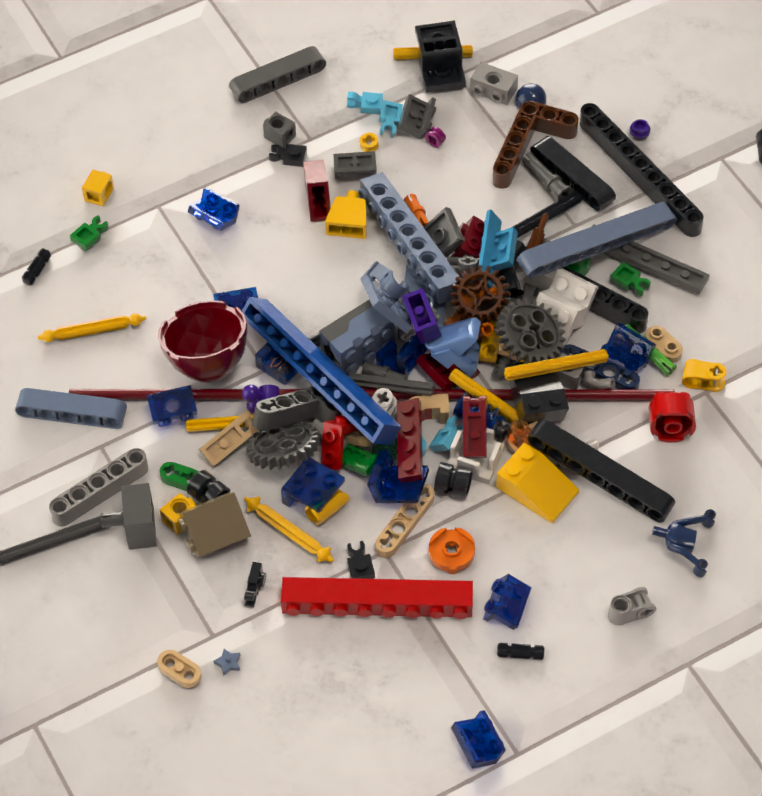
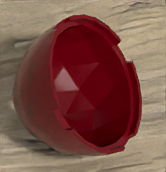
M199 301L177 309L175 315L170 320H164L159 328L158 340L164 355L177 371L195 381L213 383L227 377L241 360L247 340V321L243 312L238 307L234 309L227 306L223 301Z

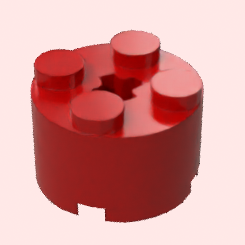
M658 392L654 395V399L648 407L651 434L653 436L655 434L658 436V440L667 443L680 442L688 434L690 436L693 435L696 430L694 403L690 398V394L687 392Z

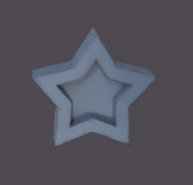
M224 648L222 656L213 662L222 668L224 676L231 670L240 671L237 662L241 654L230 653Z

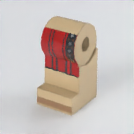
M448 394L422 395L410 398H419L421 401L422 422L427 419H441V424H446L447 419L450 418Z

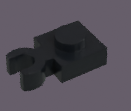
M273 144L271 145V152L273 153H269V160L272 162L283 160V165L303 167L307 146L286 144V147L282 148L280 145Z
M360 541V549L358 550L352 549L351 543H348L347 551L351 558H347V564L351 578L374 579L375 572L370 554L364 555V542Z
M252 562L247 581L248 586L244 595V600H246L245 606H255L260 586L264 587L266 573L263 572L262 563Z

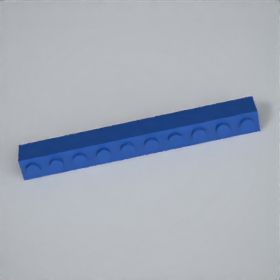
M249 297L242 309L247 323L373 444L391 445L402 426L267 299Z

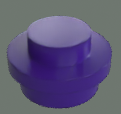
M637 119L630 125L629 131L634 138L643 139L649 136L650 126L647 121Z

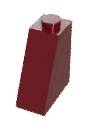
M324 160L303 162L310 221L326 220L331 206Z

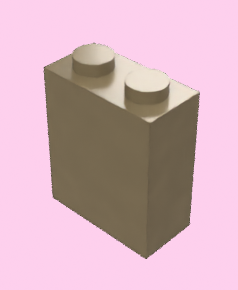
M234 492L226 493L179 512L181 517L178 519L179 526L182 532H187L189 540L186 541L191 554L195 553L197 557H202L251 537Z

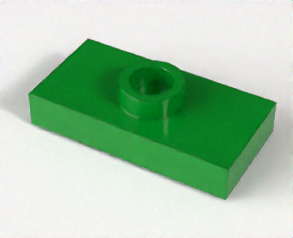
M347 444L346 449L343 450L342 467L367 477L380 462L378 455Z

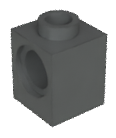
M276 111L266 118L263 123L264 138L280 145L282 148H285L286 144H289L296 137L295 122Z

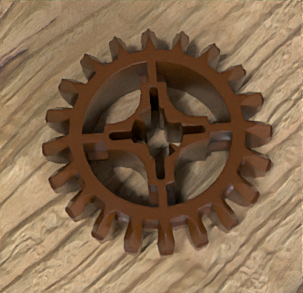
M478 265L477 272L471 266L469 267V275L464 270L461 272L464 279L458 276L455 278V281L460 285L452 284V289L457 291L450 294L451 298L457 299L452 302V306H460L456 310L457 314L465 312L462 316L463 320L471 316V318L479 319L481 324H483L484 318L487 319L488 323H492L490 316L493 315L497 320L499 315L497 311L501 313V310L504 308L501 305L507 306L509 304V301L504 299L511 296L510 292L504 291L509 288V284H501L504 282L505 277L500 276L496 278L499 271L495 270L491 274L490 266H487L486 272L482 271V265ZM475 279H482L476 287H465ZM488 281H491L497 287L499 297L494 296V293L487 290ZM483 287L484 295L487 296H482L478 303L477 295L474 294H479ZM462 293L467 294V297L474 300L473 309L466 306L462 299ZM496 303L491 309L479 312L483 304Z

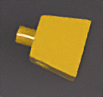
M349 190L346 197H335L325 221L326 235L366 239V201L359 198L357 191Z

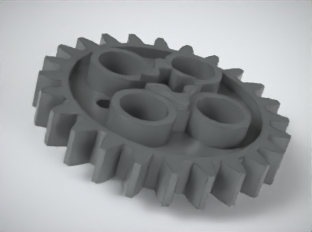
M527 298L522 302L520 299H517L514 303L511 301L501 310L497 317L498 322L495 324V327L499 329L495 334L502 336L498 343L506 345L502 349L503 351H511L509 354L510 358L515 355L517 356V363L523 359L524 363L528 364L530 362L554 359L561 354L564 348L563 343L566 341V338L562 337L565 330L559 329L563 323L556 322L555 319L558 315L550 314L552 308L545 310L544 303L538 306L536 299L529 303Z
M302 421L299 424L293 423L268 431L260 430V433H254V438L248 439L249 443L246 444V451L250 463H254L255 466L261 465V469L269 466V470L278 466L280 470L285 465L290 468L292 463L299 465L300 460L307 461V456H314L313 452L318 451V446H320V437L315 426L312 427L311 423L305 425V421Z

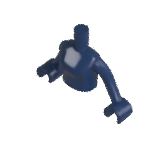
M709 509L705 511L704 515L676 520L667 529L654 526L652 535L665 538L668 550L678 553L695 565L693 573L697 577L702 578L707 573L705 568H707L708 562L705 559L698 560L691 554L695 546L697 531L684 526L702 523L705 527L711 528L715 523L713 519L716 516V512Z

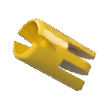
M332 485L305 507V513L312 523L318 520L316 525H321L346 505L350 497Z

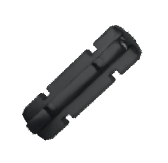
M40 249L37 254L38 256L33 259L27 268L28 271H25L22 275L23 283L33 284L36 279L35 277L40 274L46 265L44 262H48L51 257L49 250Z
M498 643L497 655L499 657L511 655V658L530 659V657H534V659L539 660L544 658L545 648L543 645L531 647V644L512 643L510 646L508 643Z

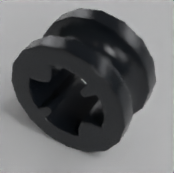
M498 420L492 428L495 431L494 439L496 438L498 442L502 443L509 433L510 425H503V422Z

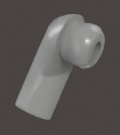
M587 370L583 372L584 378H582V381L585 385L594 389L615 388L614 378L597 379L595 378L594 371Z

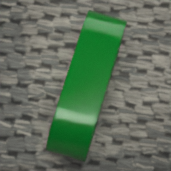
M166 462L159 470L163 483L187 491L189 484L187 480H191L198 473L193 468L175 462ZM174 471V474L171 473L169 476L166 475V473Z

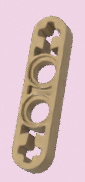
M418 485L376 539V552L380 557H392L433 504L434 490L430 485ZM425 493H427L428 497L424 496L420 501V494L424 495ZM413 508L418 513L415 516H408L405 514V511ZM396 525H402L405 527V531L395 533L392 528ZM390 541V547H385V549H383L382 545H387V543Z

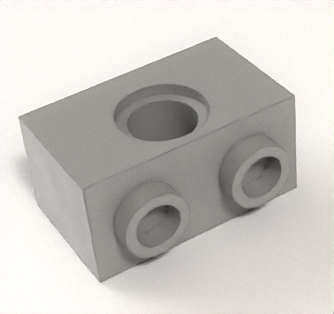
M484 62L479 64L470 78V92L508 105L518 89L517 74Z

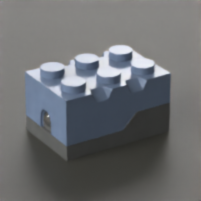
M367 300L319 330L321 351L347 375L356 373L360 364H364L367 361L372 363L379 352L387 353L395 346V324L373 308L370 300Z

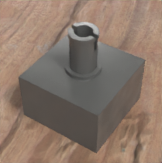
M149 483L121 486L123 509L121 512L101 513L102 528L123 525L129 550L157 547L154 506Z

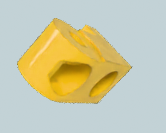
M492 321L491 324L493 325V327H494V328H497V327H495V324H496L497 322ZM497 331L488 332L492 333L490 337H482L479 361L497 363L499 357L497 352L500 344L498 341L501 336L495 334Z

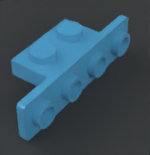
M487 210L481 252L479 254V265H482V271L485 272L487 266H490V273L492 274L495 270L513 266L518 232L514 227L501 231V219L492 210ZM488 281L487 289H490L493 283Z

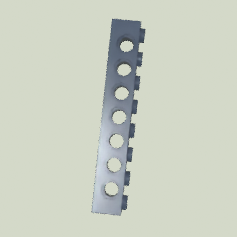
M381 172L361 179L360 189L358 190L359 197L365 199L370 213L376 216L379 226L386 230L389 240L395 243L399 254L405 257L409 268L415 271L419 282L425 285L428 294L438 304L453 299L450 297V294L457 291L452 289V284L460 285L455 281L458 274L386 175Z

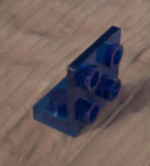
M379 450L367 483L375 503H418L429 473V467L423 465L422 480L401 483L398 479V466H395V462L391 459L388 450Z
M307 456V461L302 462L281 488L282 503L290 507L294 501H299L320 513L345 482V477Z

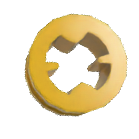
M365 133L360 137V147L364 152L376 151L378 149L379 143L376 134Z

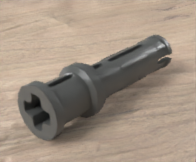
M532 152L526 154L530 160L523 157L522 162L545 183L547 191L556 195L557 201L573 192L570 186H566L562 182V178L559 175H553Z

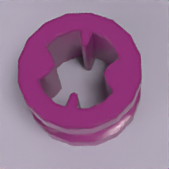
M432 127L425 134V138L431 146L438 148L446 140V135L440 128Z

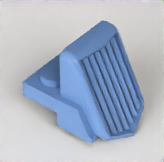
M469 318L439 327L442 337L429 341L424 345L431 351V356L447 369L455 364L471 377L477 371L480 346L476 341L481 321L477 318Z

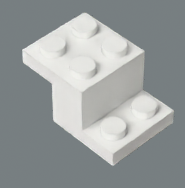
M559 268L550 289L539 292L536 302L538 306L544 303L545 310L552 308L551 315H558L555 320L556 322L563 323L559 329L565 330V333L562 335V337L566 338V341L563 343L565 346L572 331L583 326L598 286Z

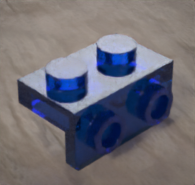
M206 187L203 189L201 199L189 205L188 213L195 216L196 219L202 220L212 225L213 228L222 231L236 223L240 205Z
M510 574L496 579L491 587V591H493L491 597L484 606L485 614L483 620L488 622L494 618L512 630L518 628L532 587Z
M485 710L479 711L473 719L457 721L451 726L472 769L496 764L506 751L503 741L497 734Z

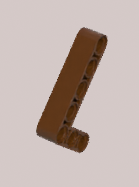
M534 101L524 102L493 165V185L500 189L511 185L535 131L563 139L575 138L578 133V115Z

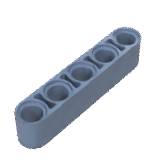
M23 388L20 391L15 407V412L25 418L111 429L122 427L127 410V404L118 399L33 388Z

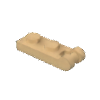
M248 410L198 449L212 467L258 431L252 425V418L250 417L252 414ZM243 422L248 427L245 433L239 426Z

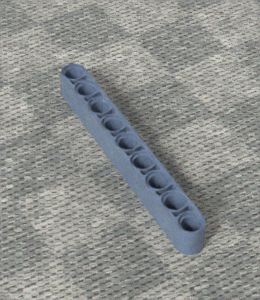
M660 202L527 249L517 257V262L529 278H534L667 230L676 223L677 218L665 202Z

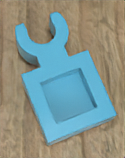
M382 101L379 122H383L380 128V135H383L385 129H389L391 137H394L396 132L395 125H399L403 104Z

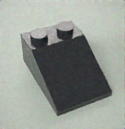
M524 362L509 363V364H505V368H507V367H512V366H517V365H522V364H525V363H524ZM556 372L509 381L519 420H522L523 426V421L531 424L540 419H546L550 422L564 420L569 406L564 388Z

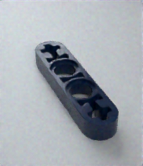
M571 344L565 345L561 353L566 355L589 352ZM607 360V362L595 364L592 368L586 367V371L592 370L595 372V378L597 379L614 378L616 389L639 388L640 376L638 373ZM605 370H613L616 374L609 377L603 372Z

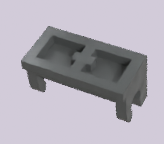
M375 151L333 154L335 178H339V174L372 172V175L377 174Z

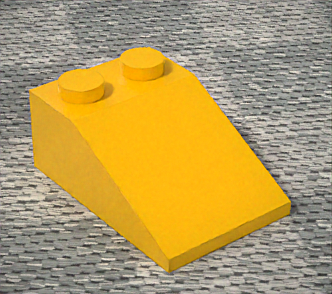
M525 442L497 472V489L552 524L579 493V489L544 454Z

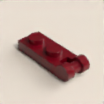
M486 395L479 396V398L463 396V457L467 459L487 458ZM471 407H479V412H471Z

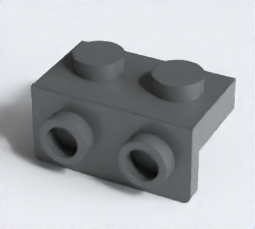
M409 94L405 99L398 129L417 139H420L424 133L429 132L432 127L431 118L436 112V98L432 97L427 103Z

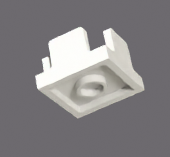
M487 428V458L467 459L463 457V430H458L450 447L448 464H453L455 469H458L460 466L473 469L472 479L489 485L505 450V444L495 441V431Z

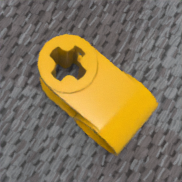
M697 359L687 360L684 367L682 384L690 389L719 392L725 387L726 368L720 363L705 362Z

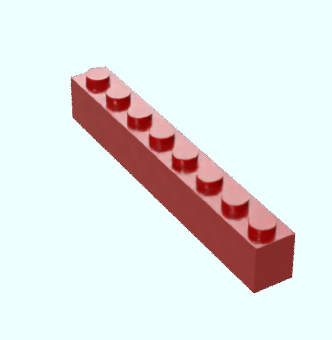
M282 577L281 609L282 614L291 616L299 614L322 616L325 614L339 617L347 615L369 617L374 615L387 618L394 616H407L409 618L422 616L435 619L442 617H454L456 619L472 618L473 581Z

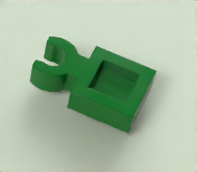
M97 215L92 219L90 225L83 223L70 234V239L87 251L101 239L100 233L108 230V222L105 221L99 225L101 220L100 216Z
M622 262L610 275V281L626 291L633 288L638 296H643L644 289L641 286L649 289L651 284L648 279L640 278L641 272L625 262Z

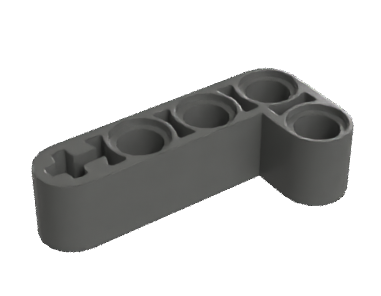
M313 386L257 402L252 425L258 430L268 431L311 418L318 419L323 423L335 419V416H340L342 413Z

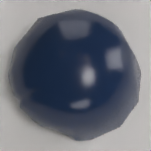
M524 84L516 93V105L520 108L526 101H534L546 105V93L538 84Z

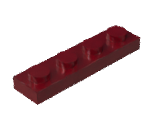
M419 398L397 402V422L402 426L397 434L398 479L401 483L423 479L421 401Z

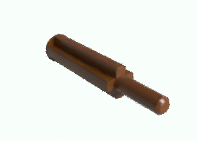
M543 214L538 228L533 229L526 250L542 244L545 236L544 228L549 217L548 214Z

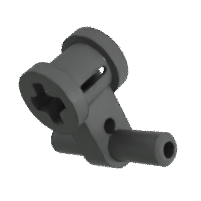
M471 255L447 257V261L451 266L460 267V274L458 276L464 279L461 274L463 270L469 275V267L473 266L475 271V268L479 265V258H473ZM477 279L469 282L467 285L475 284Z

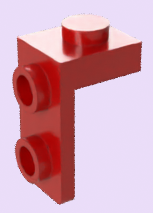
M335 416V419L323 422L322 467L334 470L342 469L344 434L357 431V428L345 416Z

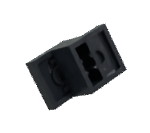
M455 20L415 26L419 47V66L426 93L466 87V79L462 67V46Z

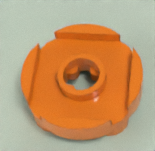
M455 527V530L443 528L433 534L429 542L428 555L431 562L437 568L449 574H456L467 568L473 562L475 556L473 537L461 528ZM447 547H457L456 552L449 553Z

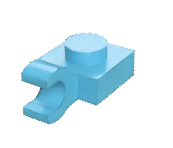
M348 92L347 107L361 108V113L380 114L383 93L363 92L362 96H360L356 92Z
M457 416L448 418L444 429L439 430L429 445L434 453L450 450L457 431L463 430V424L455 426V422L458 419Z

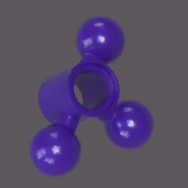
M250 384L242 390V397L247 401V410L251 414H254L257 402L279 396V387L276 385H262L258 389L257 386Z

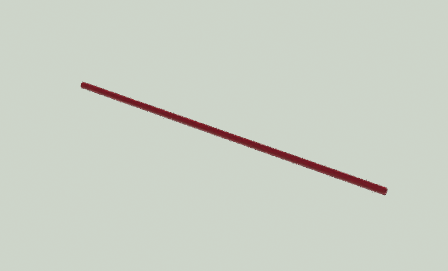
M69 389V393L118 400H244L242 397L243 389ZM279 389V395L302 389ZM378 389L363 390L372 398ZM435 389L433 394H448L449 400H463V396L475 398L464 389H447L444 391L442 389ZM487 389L502 400H513L511 389ZM564 389L567 401H652L656 393L675 392V389ZM391 391L397 400H409L414 396H422Z

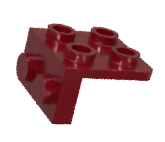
M473 215L466 224L463 222L459 228L465 241L451 253L450 257H463L467 254L473 256V258H479L485 226L484 221Z

